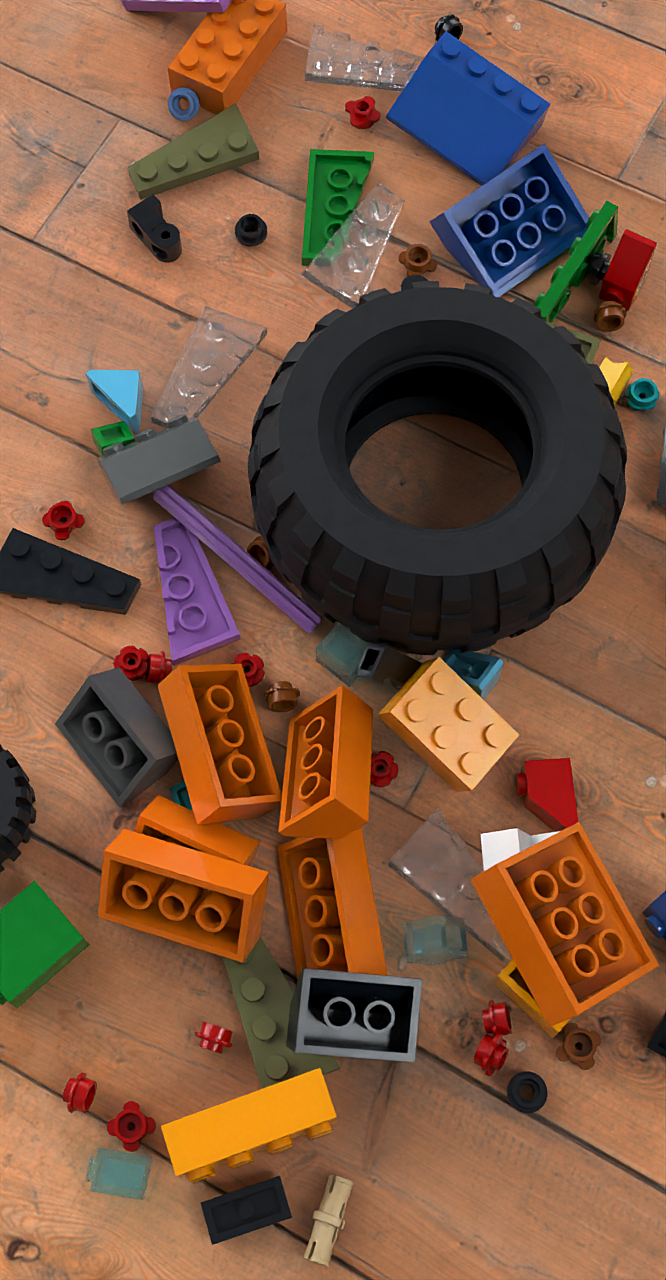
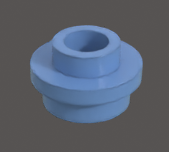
M181 87L175 89L170 94L168 108L173 117L181 121H187L197 115L200 102L193 90ZM181 98H186L189 101V108L187 110L181 108Z

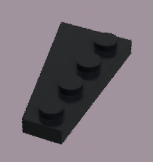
M12 528L0 550V593L9 594L12 598L27 600V597L42 599L51 604L62 605V603L80 605L84 609L126 615L141 586L140 579L15 528Z

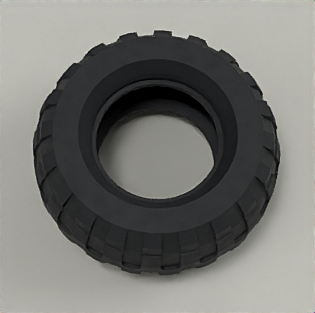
M438 281L411 283L410 290H403L392 294L386 288L369 292L360 296L359 303L356 304L355 308L347 312L335 309L325 315L315 324L314 330L305 342H296L282 361L271 381L267 395H264L258 407L252 426V442L248 456V477L254 518L268 548V554L280 574L299 589L302 599L315 611L333 624L338 621L350 628V632L366 642L370 641L380 644L385 642L395 646L407 647V653L434 655L437 650L460 649L461 653L467 651L475 652L496 644L497 640L510 636L514 638L539 626L549 619L550 614L555 609L576 597L588 583L592 573L610 546L625 502L627 447L608 383L598 365L589 364L585 360L584 352L581 350L582 344L564 326L552 328L541 318V310L524 300L517 298L513 302H509L492 296L491 288L476 284L465 283L464 289L439 287ZM415 415H449L480 426L492 434L506 448L516 464L522 489L505 508L477 524L456 529H425L400 522L379 510L358 488L349 467L364 442L386 425Z

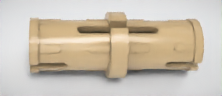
M329 1174L319 1210H315L312 1217L315 1223L303 1257L304 1259L329 1267L339 1229L343 1230L346 1222L342 1219L354 1182Z

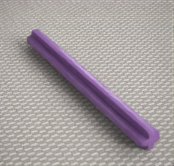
M166 485L155 491L153 498L306 632L311 633L320 625L322 617L174 488Z

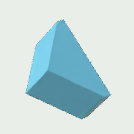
M137 370L88 371L86 377L91 392L121 421H125L128 428L134 434L139 432L143 400V384L140 372Z
M460 649L450 650L443 659L483 700L499 681L504 663L498 657L473 651L461 653Z

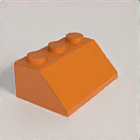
M157 795L139 815L134 831L251 867L260 841L221 823L197 825L192 810L160 795Z

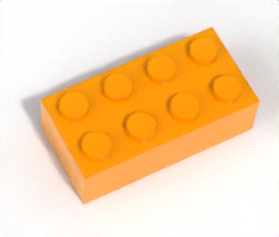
M321 1068L161 1125V1129L176 1177L187 1178L188 1182L194 1184L216 1176L214 1168L226 1163L231 1169L255 1161L253 1154L264 1149H268L270 1155L294 1147L292 1139L307 1134L309 1141L332 1133L331 1125L337 1123V1116Z

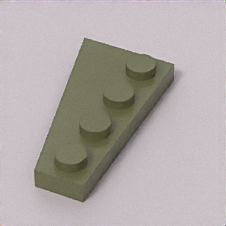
M234 104L130 165L128 172L141 200L152 194L156 195L259 160V150L237 104Z
M261 937L243 963L223 957L262 1089L321 1068L323 1075L340 1070L333 1056L295 1053L286 1046L290 1004L294 991Z

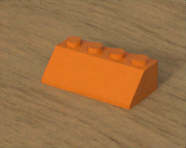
M341 685L295 715L289 721L278 831L283 836L341 839L368 823L373 708L344 685Z
M362 827L341 839L298 837L277 846L297 978L299 979L302 968L388 976Z

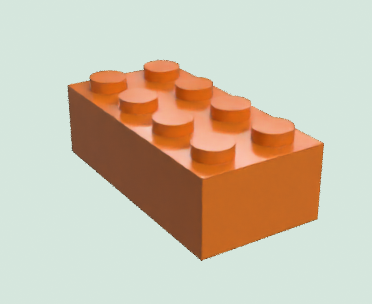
M232 0L224 13L208 12L168 66L171 93L177 88H189L197 94L200 107L215 114H219L236 104L287 32L286 3L279 0Z
M242 664L179 665L157 686L197 825L261 818L281 803L282 794Z
M123 829L103 853L98 917L243 963L260 939L269 872Z

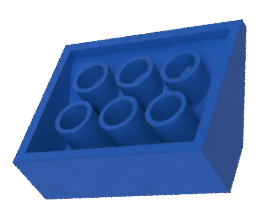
M446 31L427 53L387 113L386 119L480 185H484L511 165L542 126L551 104Z
M543 144L429 222L447 251L478 284L491 288L492 296L500 297L571 247L577 237L582 238L588 229L586 225L589 217L546 145Z

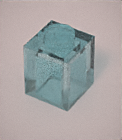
M338 623L315 648L316 661L350 687L356 679L359 681L363 680V678L354 674L367 643L353 635L344 625Z
M435 915L403 923L407 963L435 965L468 957L463 917Z
M99 1148L97 1157L91 1156L87 1168L86 1181L92 1182L90 1191L144 1200L152 1157Z

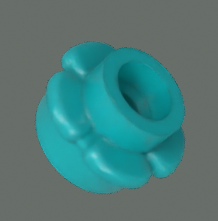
M641 378L628 386L625 396L628 398V404L631 408L649 411L657 405L656 400L659 399V391L657 385L652 380Z

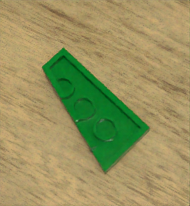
M310 149L302 266H336L371 170L374 152Z
M606 200L600 211L595 209L586 225L588 229L582 238L577 237L574 240L568 253L569 259L564 266L560 264L556 268L550 280L552 285L546 294L541 292L534 303V306L541 310L543 321L552 324L570 299V287H579L586 278L585 272L593 255L596 252L603 254L604 250L602 249L606 241L612 243L617 236L618 206Z

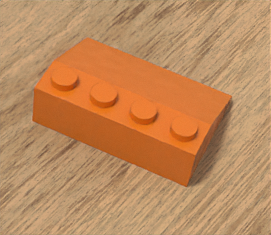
M580 822L495 864L470 879L549 1027L578 1016L659 966Z

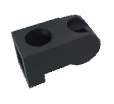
M154 194L127 210L130 229L158 260L173 262L180 257L182 253L180 232L176 226L166 223L163 219L161 202Z
M368 641L354 675L383 685L386 678L390 680L394 688L400 690L423 663L387 645Z

